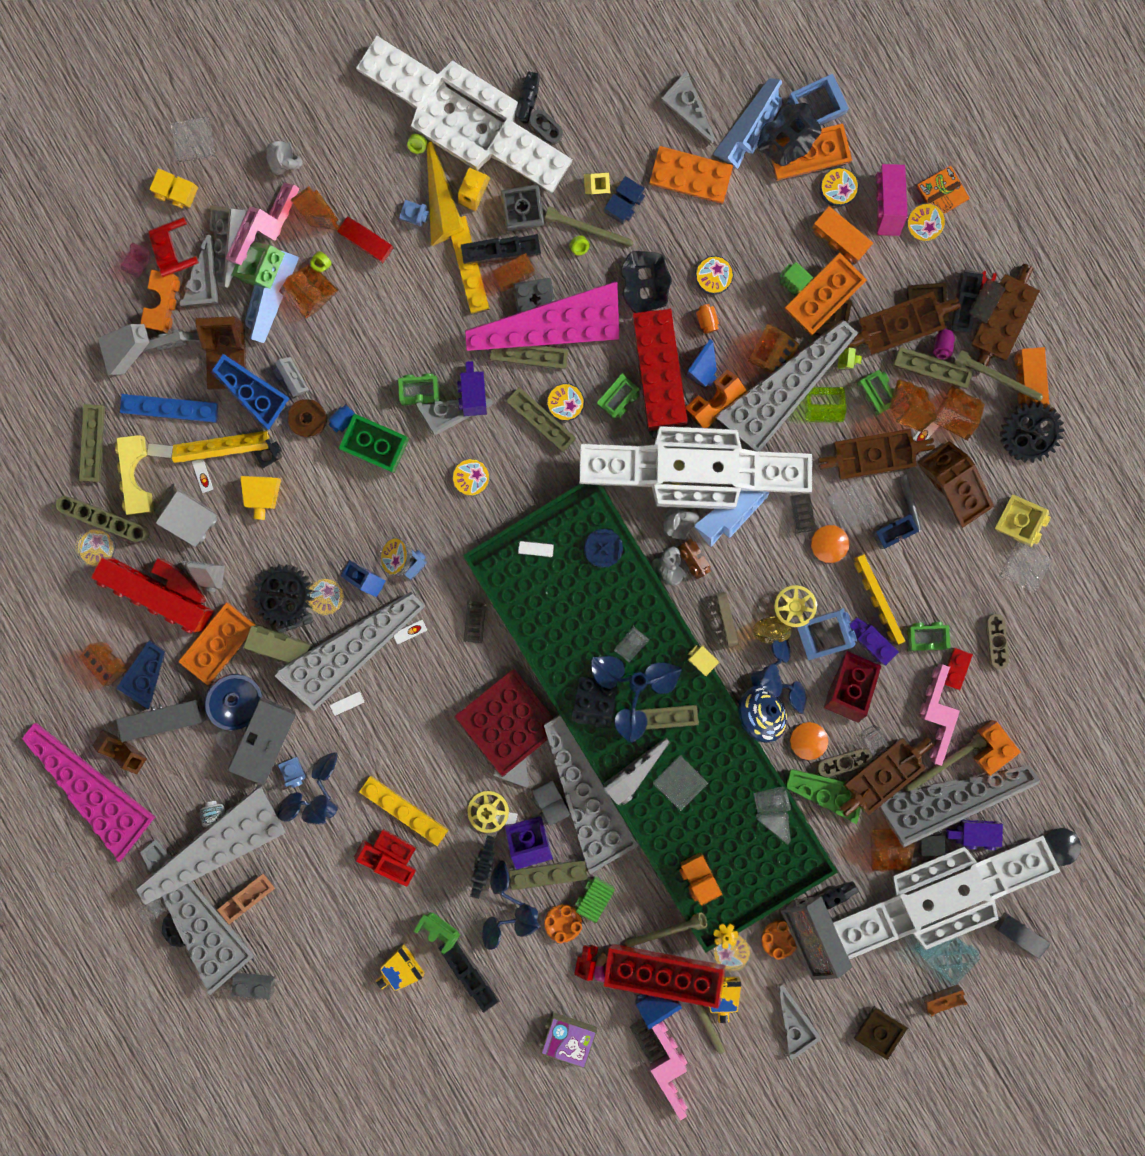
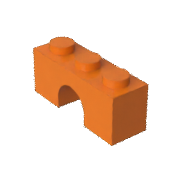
M151 270L148 289L159 293L161 302L156 308H143L140 324H144L145 329L168 334V329H171L173 322L171 314L172 310L174 311L176 308L175 294L180 288L179 277L170 274L162 277L160 271Z
M728 369L714 381L717 391L712 399L706 401L698 395L685 407L694 422L701 428L707 429L717 420L715 416L747 392L739 378Z

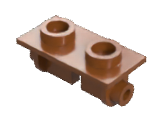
M689 539L677 547L681 558L686 561L690 573L696 579L711 572V566L704 556L699 559L696 555L700 554L701 550L695 541Z

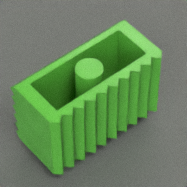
M797 262L793 265L789 263L779 275L782 287L785 286V289L794 294V297L813 278Z
M594 876L593 880L589 879L584 887L586 892L583 897L581 895L578 897L575 906L577 907L576 913L597 923L613 895L615 887Z

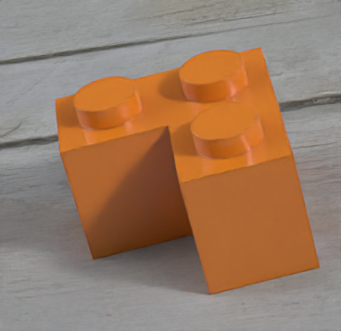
M990 720L977 730V733L979 732L984 738L988 747L973 757V759L984 773L991 776L1021 753L997 721Z
M701 852L680 863L682 869L679 871L684 880H689L691 886L688 888L695 902L699 901L703 905L722 895Z

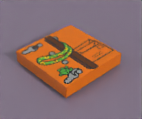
M952 166L947 167L916 186L925 203L937 206L943 212V215L970 199Z

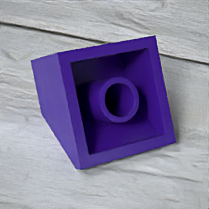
M541 816L505 826L510 855L516 870L553 859Z

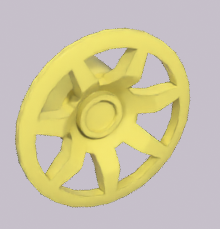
M798 585L789 586L777 595L774 605L775 613L778 619L785 625L801 627L808 624L809 620L814 618L817 602L813 593L807 588ZM795 589L793 598H789L784 593ZM798 589L805 591L808 595L802 599L798 598ZM782 596L787 603L786 606L778 608V601ZM810 597L813 601V609L805 606V602ZM779 611H786L788 614L787 620L781 617ZM803 612H812L811 616L804 621ZM792 617H798L801 623L794 624L789 621Z
M484 791L475 795L470 801L467 810L469 821L473 827L485 833L500 830L507 822L509 816L506 800L500 794L493 791ZM484 795V804L475 803L478 797ZM487 795H494L498 799L491 804ZM500 800L505 806V811L496 809ZM472 805L478 809L477 814L473 817L471 815ZM505 815L503 822L499 825L496 816ZM475 819H479L483 823L482 828L474 822ZM493 822L496 826L493 829H485L487 823Z

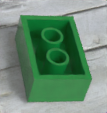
M354 413L339 449L395 473L410 438Z

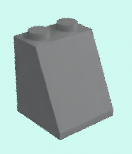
M174 484L152 515L156 524L194 547L204 541L206 531L209 527L212 528L217 521L215 511Z

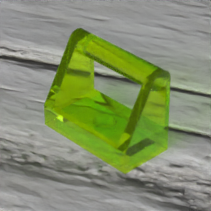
M813 387L805 396L806 422H844L847 412L844 387ZM811 395H840V404H811Z

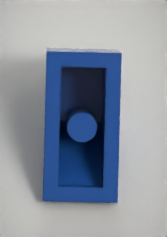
M349 560L341 574V577L375 597L378 596L386 582L377 574Z

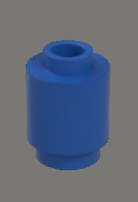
M346 404L343 407L340 406L328 419L330 421L328 425L336 433L339 430L343 432L349 426L354 412Z

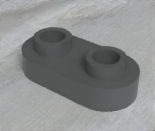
M535 110L530 115L531 127L548 143L557 144L562 140L563 130L561 126L545 111ZM542 119L543 123L537 124L536 120ZM556 132L557 136L551 137L550 133Z

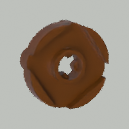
M311 399L295 402L288 413V423L291 430L297 435L306 438L320 434L328 420L323 406ZM304 414L312 415V421L310 423L303 422V420L305 419L303 417Z

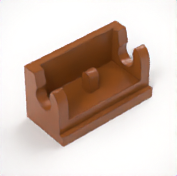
M959 985L922 997L930 1017L960 1005H968L964 998V991Z

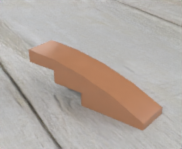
M263 873L219 907L217 911L228 924H231L273 891L275 887Z

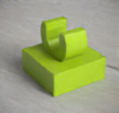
M845 348L839 356L838 369L854 368V365L861 364L862 356L855 355L856 349Z

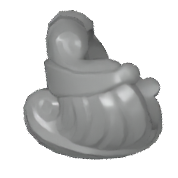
M275 141L267 145L266 158L271 171L275 175L283 174L285 170L298 169L303 165L301 158L298 155H293L291 142Z
M670 507L664 518V531L673 539L681 538L686 540L690 528L694 529L695 524L699 522V516L694 512L684 510L683 507Z
M676 547L668 548L661 559L657 558L652 562L654 572L659 580L665 584L678 585L682 578L686 576L684 570L679 567L682 559L680 551Z

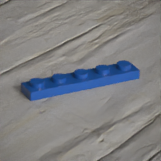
M122 394L120 413L217 423L218 403Z

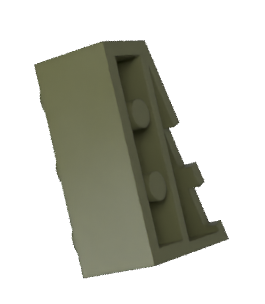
M262 625L251 626L244 648L258 655L270 656V659L278 662L282 660L290 663L309 652L313 644L284 633H279Z

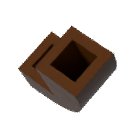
M105 730L101 731L93 744L94 749L98 753L113 758L121 769L134 774L139 773L147 760L146 756L126 741L122 742L121 738Z

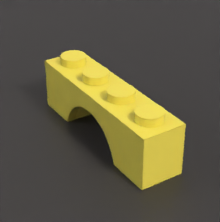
M137 435L117 438L115 451L117 455L119 454L120 461L117 463V468L122 477L120 490L124 493V500L122 501L123 510L126 511V515L153 513L152 493L142 490L137 485L134 477L136 465L142 458L147 456L145 437Z

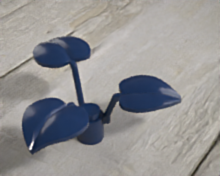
M775 629L776 632L772 637L771 648L777 661L768 667H764L762 671L753 672L751 674V682L753 686H758L773 697H779L782 688H788L790 690L788 694L790 704L799 714H803L806 706V693L803 685L798 681L793 682L792 686L782 684L777 665L781 661L787 663L790 659L791 651L786 636L779 629Z
M610 656L593 657L591 663L593 676L600 686L612 689L618 681H629L631 690L635 692L631 711L623 709L615 717L617 731L628 742L638 740L647 728L646 714L643 711H635L639 692L643 691L647 684H651L653 691L656 693L667 694L675 688L682 670L680 667L672 664L655 663L647 668L645 674L636 673L633 677L629 676L622 679L625 668L619 659Z
M337 752L320 758L312 769V778L317 779V784L324 795L316 796L310 803L301 801L302 794L299 792L288 795L281 803L278 811V818L281 821L288 822L294 819L300 811V805L306 806L302 812V820L308 824H326V817L332 818L337 813L338 806L330 801L331 796L327 794L321 781L327 780L333 773L338 756Z
M500 861L491 875V890L494 894L500 893L502 897L520 907L515 910L516 919L497 922L496 918L492 916L485 921L482 939L487 950H493L499 945L501 940V929L499 926L502 924L515 923L514 930L519 937L528 936L540 928L536 921L538 911L535 907L519 902L505 894L504 891L509 887V874L505 861Z

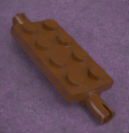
M1022 264L1016 279L1007 274L1003 275L970 344L980 350L977 362L985 366L988 365L993 357L1003 361L1008 359L1040 290L1027 284L1034 270L1032 266L1028 268V264Z
M930 292L860 318L859 322L862 330L852 340L854 342H851L848 348L865 343L868 345L872 356L944 330L946 326L943 316L951 311L961 309L960 303H958L959 300L955 297L940 303L937 302L934 292Z
M911 429L833 442L835 455L819 457L818 463L826 462L819 465L820 470L837 467L840 480L917 467L916 455L918 452L935 450V445H926L934 443L933 438L920 441L913 440Z
M925 737L916 746H910L904 738L897 740L843 784L850 793L851 799L839 807L840 811H844L842 814L848 817L858 807L862 809L866 816L873 813L926 769L921 762V758L925 752L934 746L933 742L929 743L931 740Z

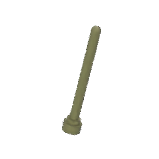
M549 206L544 219L546 222L556 223L558 221L625 246H633L634 242L632 239L559 214V211H556L554 207Z
M961 350L954 363L960 367L969 366L1037 401L1043 399L1041 393L971 359V356L968 355L969 353Z
M979 732L972 736L969 744L946 758L942 766L936 765L906 786V791L910 792V790L919 787L972 750L984 748L987 746L986 741Z
M703 913L694 914L689 921L626 940L625 946H636L690 928L697 930L706 928V917Z
M694 1004L717 1053L723 1054L724 1048L704 1007Z

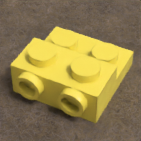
M1012 494L995 530L1032 547L1034 543L1038 544L1042 534L1039 532L1042 526L1046 527L1051 517L1048 516L1049 510Z

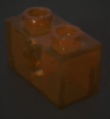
M526 253L492 271L501 292L513 287L514 283L523 282L536 275L535 269Z

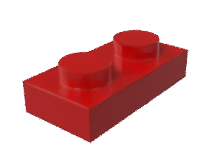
M953 648L947 664L950 668L944 685L961 690L973 654Z
M385 829L382 830L373 846L405 865L408 864L417 848Z

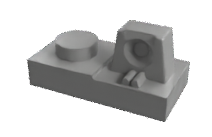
M291 357L279 359L275 362L277 367L273 370V373L278 381L284 379L293 397L309 391Z

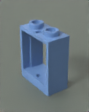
M833 74L790 93L789 101H787L788 105L798 104V99L825 87L836 111L818 119L817 121L820 126L845 115L849 109ZM795 119L798 128L804 129L805 125L801 120Z
M844 608L816 616L809 620L808 624L797 627L808 660L843 651L856 645V634L853 630L851 631L849 626L851 622L848 612L844 611ZM837 617L845 644L818 651L810 625Z

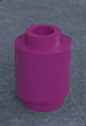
M944 329L936 334L933 354L938 359L945 360L953 355L955 337L952 331Z

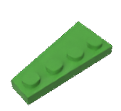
M790 768L786 788L855 824L858 822L860 807L854 810L848 817L842 814L844 811L839 809L840 806L851 799L850 793L843 785L846 783L845 781Z

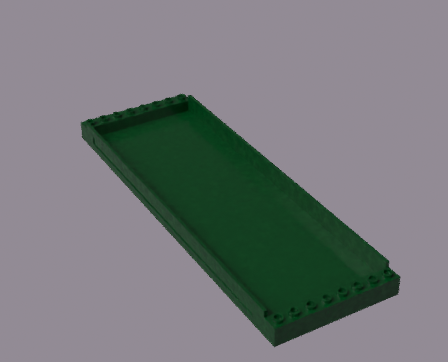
M579 484L463 555L603 786L606 781L665 737L668 739V745L636 791L631 795L633 798L627 803L623 804L621 802L619 805L613 799L612 801L684 919L689 921L697 913L705 915L707 920L706 928L700 930L690 928L705 953L718 946L714 941L717 937L713 935L715 929L720 930V924L724 923L726 928L728 924H732L734 926L733 931L740 933L838 873L760 743L752 738L744 729L740 721L739 709L714 668L705 676L688 660L690 657L688 653L695 646L699 647L700 645L602 485ZM598 529L612 530L622 541V555L610 567L601 568L595 566L588 561L585 555V541L592 532ZM522 541L553 545V555L549 557L520 554L519 543ZM610 656L619 659L625 668L622 679L629 676L633 677L636 673L645 674L647 668L655 663H668L678 666L682 670L675 688L667 694H659L653 691L651 684H647L644 690L639 692L635 710L697 705L698 725L646 729L638 740L628 742L617 731L615 717L623 709L631 710L635 692L631 690L629 681L617 682V692L610 728H599L592 724H578L571 720L579 678L595 679L591 668L593 657ZM700 852L722 895L703 905L699 901H694L688 888L691 884L688 879H683L679 871L682 869L681 862Z

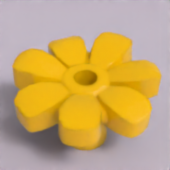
M724 923L720 924V930L715 929L713 935L717 937L714 940L717 945L722 943V948L724 949L728 948V944L734 946L736 944L734 938L738 937V932L733 931L734 926L732 924H728L727 928Z

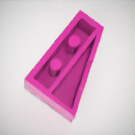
M882 164L880 172L876 173V184H878L876 200L878 201L877 235L900 236L908 216L905 165Z

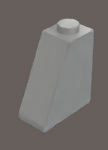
M129 324L98 338L108 375L125 374L149 344L144 324Z

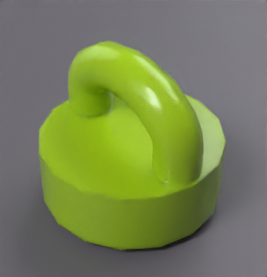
M412 134L407 142L408 149L415 154L423 153L427 146V139L420 134Z
M581 235L574 237L569 243V247L575 255L581 256L589 250L590 244Z
M317 251L310 260V266L317 272H323L331 266V260L323 252Z

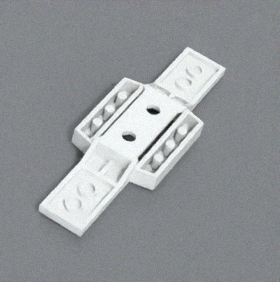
M376 36L356 68L357 71L416 109L411 124L413 131L423 135L426 139L477 171L490 158H493L509 166L552 194L572 163L571 158L513 122L518 108L516 100L454 61H451L437 74ZM446 84L450 85L451 87L461 92L465 96L469 97L476 103L480 104L487 110L499 116L500 118L505 120V122L499 121L498 119L488 114L481 108L477 107L476 105L469 102L462 96L458 95L451 89L447 88ZM448 103L455 106V110L451 114L444 111V107ZM479 124H485L487 131L484 134H479L476 131V127Z
M659 427L654 445L581 444L579 484L652 487L656 506L734 509L737 506L740 491L811 493L812 454L745 450L741 448L737 430ZM676 460H681L684 463L683 470L677 471L674 468L673 464ZM714 462L722 463V472L718 473L713 470L712 465ZM685 482L732 484L734 487L663 485L662 483Z
M1044 836L978 863L969 851L963 847L893 876L892 880L896 897L836 921L833 924L849 959L910 934H913L924 950H927L999 920L995 899L1059 873L1060 870ZM971 866V868L965 872L957 874L953 877L945 879L941 882L933 884L912 894H904L906 892H909L918 887H921L930 882H933L942 877H945L954 872ZM960 885H967L970 891L967 896L959 894L958 888ZM929 899L933 902L934 907L931 911L923 909L922 903L924 900ZM987 901V902L984 903V904H981V905H979V906H976V907L971 908V909H969V910H967V911H964V912L959 913V914H957V915H955V916H952V917L947 918V919H945V920H943V921H940V922L935 923V924H933V925H931V926H928V927H926V928L921 929L922 926L927 925V924H929V923H931V922H934V921H936V920H939V919H941V918H943V917H946V916H948V915H951V914H953V913H955V912H958V911H960V910H963V909H965V908H967V907H970V906H972V905H975V904H977V903H979V902Z

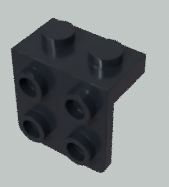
M580 677L571 721H575L578 724H592L599 728H610L617 684L614 688L608 689L600 686L593 678Z

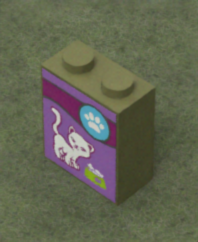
M553 1012L552 1018L548 1017L545 1029H548L546 1036L542 1035L539 1042L541 1054L585 1069L597 1033V1027Z

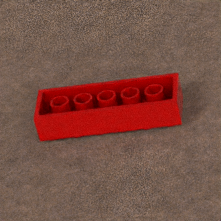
M670 308L633 313L632 320L648 431L658 430L659 427H684L687 425V415L672 310Z
M101 557L91 577L96 580L95 584L98 586L113 589L115 595L130 598L131 603L147 607L148 612L164 616V620L171 624H180L182 626L181 629L188 633L204 631L214 610L166 588L165 584L113 557Z
M612 944L608 951L604 987L718 1009L721 1004L726 965Z

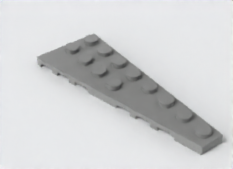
M841 320L719 412L715 417L730 430H737L740 439L756 452H760L858 332L844 320Z
M409 592L276 670L274 676L315 711L414 618L425 605L412 592Z
M558 715L544 723V727L585 862L591 874L639 846L609 794L605 791L604 786L562 717Z
M1030 765L1008 769L1006 772L992 774L991 776L988 774L977 778L973 776L967 780H954L934 784L928 788L918 790L915 788L910 790V792L899 794L897 792L882 804L879 809L902 846L905 847L1040 783V780Z
M261 785L256 786L254 791L248 796L245 795L241 799L242 801L227 810L224 816L214 821L198 834L189 845L180 849L177 855L172 859H168L155 873H151L136 886V890L145 905L286 833Z
M157 839L140 852L151 873H155L168 859H172L171 855ZM193 881L162 896L209 995L214 993L255 956Z

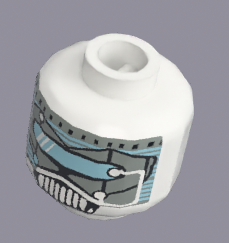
M216 801L205 803V807L200 809L202 826L207 828L214 821L226 814L224 805L217 804Z

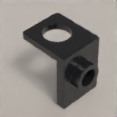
M267 439L265 441L269 449L254 451L262 468L283 457L280 453L282 449L277 441L274 442L271 439ZM264 450H269L272 453V458L269 461H264L261 458V453Z

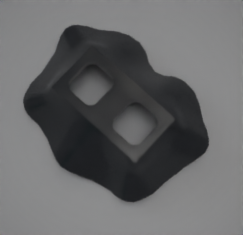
M798 103L781 109L775 121L768 122L762 127L758 140V149L780 166H786L795 159L806 155L822 131L820 124L811 112L810 106L807 103ZM797 118L805 125L804 129L799 133H796L790 127V124ZM781 132H784L790 138V141L783 147L775 140L776 136Z
M631 251L621 267V275L625 280L623 289L625 302L634 313L665 307L668 303V292L672 278L667 269L664 256L658 252ZM650 268L651 278L641 280L639 278V269ZM651 287L653 297L641 298L640 289Z

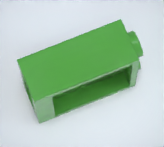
M253 242L248 249L246 259L241 265L235 264L231 276L247 284L271 289L285 253L271 245Z

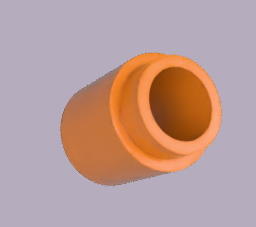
M705 304L698 307L699 311L696 312L704 334L719 330V321L714 306L710 307V304Z

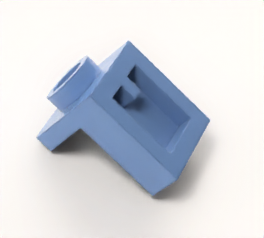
M405 200L399 219L422 227L423 222H427L429 211H427L428 208L425 204L419 205Z
M411 550L409 552L417 560L416 562L412 561L405 568L407 572L404 575L410 580L427 564L424 560L426 556L419 550L416 552Z
M298 757L278 765L286 782L284 783L285 787L291 785L294 788L303 784L301 780L305 779L306 776Z

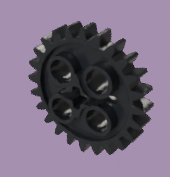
M1030 400L1029 406H1027L1025 402H1022L1021 409L1015 406L1016 412L1009 411L1011 417H1004L1007 424L1001 425L1005 431L1000 432V435L1005 438L1000 441L1006 444L1003 448L1009 451L1008 454L1011 457L1014 456L1016 460L1021 458L1026 463L1029 458V461L1034 463L1035 458H1037L1039 461H1042V455L1049 458V451L1055 453L1054 445L1060 446L1057 440L1064 438L1059 434L1065 431V429L1060 427L1064 422L1059 419L1061 415L1055 413L1056 409L1050 408L1048 403L1043 405L1041 401H1038L1035 405V402ZM1025 418H1029V421L1022 425V421ZM1047 421V425L1040 428L1042 422ZM1020 436H1024L1021 442L1016 443ZM1042 439L1041 444L1035 446L1036 441Z
M278 564L277 569L273 566L270 567L271 573L265 570V577H258L261 583H255L258 590H253L252 592L257 594V597L252 598V600L258 601L254 608H260L257 614L264 615L263 620L265 621L270 619L269 624L274 625L276 622L277 626H282L283 623L284 626L288 627L290 622L296 624V618L302 621V614H309L306 608H312L309 601H314L315 599L310 597V594H313L315 591L309 589L313 583L306 582L309 576H303L304 571L302 570L297 572L298 567L293 566L291 568L290 565L286 564L283 568L282 565ZM278 580L279 586L274 590L273 582ZM296 582L297 589L292 592L291 585ZM268 592L298 595L299 599L269 596ZM275 599L276 605L274 608H271L270 602ZM293 601L294 609L289 611L288 605Z
M487 835L484 848H480L478 858L476 857L472 870L471 882L473 886L470 897L479 899L482 886H486L488 876L490 877L494 865L495 851H493L496 837Z

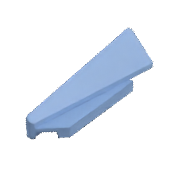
M769 78L715 150L713 153L715 157L738 169L745 152L753 154L758 146L762 127L766 123L773 121L782 106V98L779 97V87L782 84L780 79Z
M284 252V258L271 289L254 285L245 319L246 327L251 328L250 339L262 343L265 342L298 262V257Z
M740 491L737 506L734 509H714L695 524L696 530L710 547L715 544L723 533L730 538L767 499L769 492Z

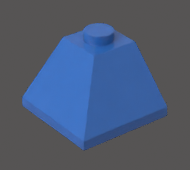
M711 339L707 342L686 374V377L703 388L707 385L711 386L717 378L714 375L717 369L714 343Z
M640 993L635 999L636 1006L649 1029L682 1009L681 1002Z

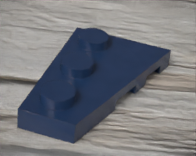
M149 640L116 689L149 710L166 650Z

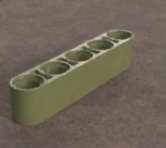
M62 496L56 501V509L59 512L128 540L144 542L149 537L150 533L146 526L84 501L67 496ZM67 500L71 504L68 510L64 508V503ZM86 507L88 515L83 517L82 510ZM102 514L106 516L104 524H101L99 520ZM120 521L124 524L122 531H119L117 528V524ZM138 528L142 531L140 538L135 536V531Z

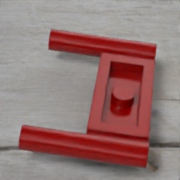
M184 217L148 231L162 277L199 263L196 256L182 262H178L169 231L187 225Z

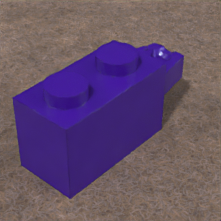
M473 361L466 362V372L460 373L461 380L457 381L458 392H462V398H458L459 410L463 409L464 416L487 415L484 372H474Z
M858 617L849 623L851 630L856 634L857 641L881 665L886 666L899 653L872 625L864 623Z
M961 820L960 825H957V829H946V837L948 839H956V843L962 844L966 849H977V846H982L986 850H996V847H1002L1003 824L999 821Z

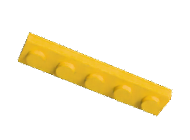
M461 216L460 219L465 230L452 235L451 238L470 312L475 314L490 310L478 263H463L461 244L472 243L466 216Z
M268 431L175 444L172 449V460L174 463L269 449L265 441L269 439Z
M861 554L854 557L856 561L854 566L857 572H861L864 578L862 583L865 589L869 590L872 595L870 600L873 606L877 607L880 612L878 617L882 625H886L888 629L886 634L890 642H894L897 645L905 642L865 555Z
M372 776L368 778L359 793L436 846L440 844L449 829Z

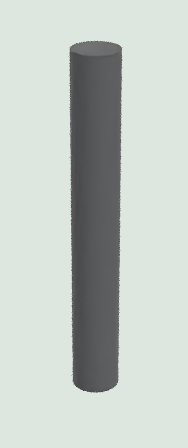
M908 475L900 476L909 513L918 530L921 531L922 528Z

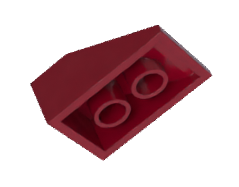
M846 651L828 691L823 708L859 723L868 714L881 666Z

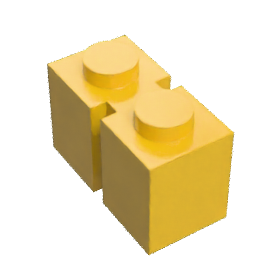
M158 168L149 190L155 194V198L161 201L171 200L173 201L172 205L183 209L184 206L190 209L198 187L193 182L181 177L175 178V175Z

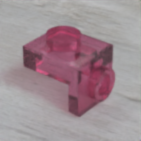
M132 242L130 244V253L121 264V270L139 278L150 262L149 250L142 245Z

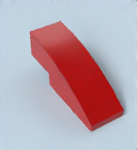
M348 216L337 230L338 234L382 264L394 249L390 243Z
M157 558L151 572L168 580L166 588L196 602L205 603L206 598L186 573L169 561Z
M363 840L354 855L355 861L373 869L375 873L407 887L416 869L408 864L401 863Z

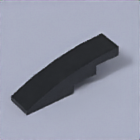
M538 234L503 239L494 238L461 244L464 264L541 255Z
M458 941L445 954L441 952L457 979L461 980L469 995L475 999L483 1013L500 1002L484 976ZM445 943L438 948L440 952L446 945Z

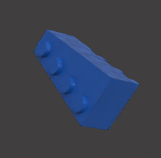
M224 354L211 372L266 431L271 428L290 399Z

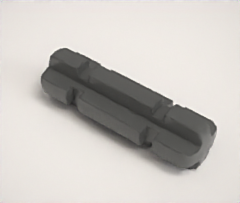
M311 613L308 615L303 614L302 621L296 618V624L290 622L287 627L282 623V626L276 625V629L279 633H283L287 629L292 630L304 626V624L313 623V616Z

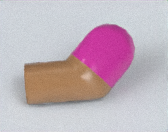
M605 952L595 961L594 978L600 982H604L605 979L604 965L607 963L608 954Z

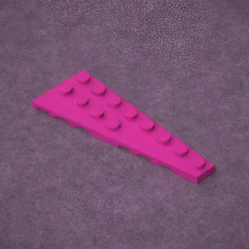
M611 282L600 287L597 286L585 292H579L527 311L518 312V314L500 318V320L465 330L466 350L619 339L617 282Z
M34 723L22 739L34 755L38 756L45 765L44 768L52 774L58 786H61L66 792L68 799L82 817L86 818L93 827V831L100 836L106 848L110 849L118 862H121L156 817L38 723Z

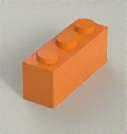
M830 206L812 226L813 232L817 237L827 240L829 242L828 245L835 251L839 250L850 263L856 264L873 244L870 239Z
M1045 347L1026 348L1017 351L1014 358L1015 365L1018 366L1016 381L1043 395L1041 400L1043 405L1045 403L1049 404ZM1021 392L1017 395L1021 408L1022 402H1025L1027 406H1029L1030 400L1035 402V405L1038 402Z

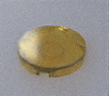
M767 617L755 623L753 633L757 640L770 644L776 640L783 642L788 639L792 634V627L782 623L778 617Z

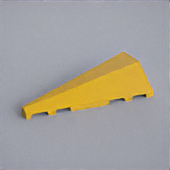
M429 142L427 144L430 235L431 245L434 246L465 229L434 144Z

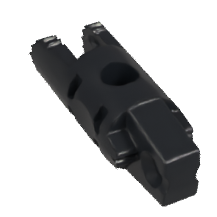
M527 72L518 99L516 115L523 124L528 123L539 91L540 75L535 72Z
M851 881L838 885L816 897L821 896L827 910L847 901L859 891L855 883Z

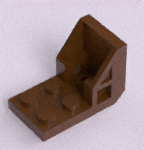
M235 316L195 318L201 347L206 351L207 389H226L211 372L223 354L246 369L243 322Z
M948 441L918 461L920 468L928 479L946 497L958 524L962 528L994 507L975 463L969 455L952 442Z

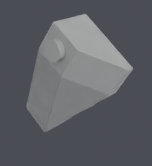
M211 205L210 231H214L215 242H213V249L216 252L214 260L216 283L218 286L229 287L233 277L231 274L235 263L225 258L248 210Z
M182 560L184 568L198 586L204 587L205 591L216 592V588H222L225 566Z
M666 737L604 783L605 791L618 805L621 802L625 804L633 798L631 795L636 791L668 745L669 741Z

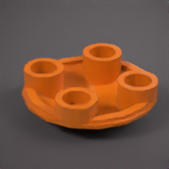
M826 525L814 533L810 547L819 560L825 563H834L846 556L849 549V539L841 528L835 525Z
M812 722L802 723L797 726L789 739L794 753L805 760L819 758L824 754L828 746L827 733L820 725Z
M558 905L547 913L544 919V928L552 940H555L557 943H564L573 940L582 930V919L580 914L576 913L574 907Z
M774 921L769 923L763 930L761 944L764 951L771 957L780 960L792 955L796 950V943L786 921Z

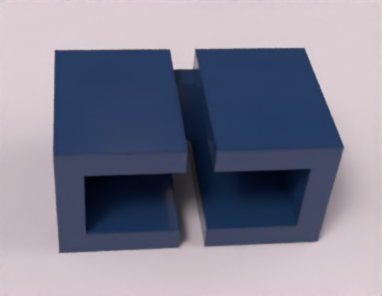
M625 176L616 189V194L612 195L605 206L604 213L623 225L626 220L629 222L635 213L633 208L636 204L640 206L645 198V188Z
M911 514L873 531L872 534L879 548L885 549L919 532Z

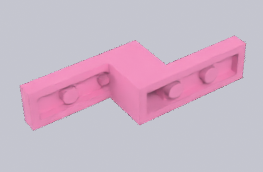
M283 183L269 214L261 209L249 207L225 259L241 265L247 257L250 245L255 240L256 233L267 239L276 240L281 233V227L289 215V210L296 200L300 188L292 184Z
M938 663V666H935L933 669V681L927 687V699L920 708V714H922V719L942 725L941 729L939 728L936 733V745L930 751L931 762L942 766L960 711L938 704L950 668Z
M662 1021L652 1027L666 1050L667 1055L650 1064V1069L677 1116L682 1120L687 1117L685 1109L688 1107L683 1098H678L676 1094L678 1090L672 1080L687 1072L686 1064L688 1063L684 1055L677 1052L676 1048L678 1046L673 1037H668L666 1033L668 1029Z

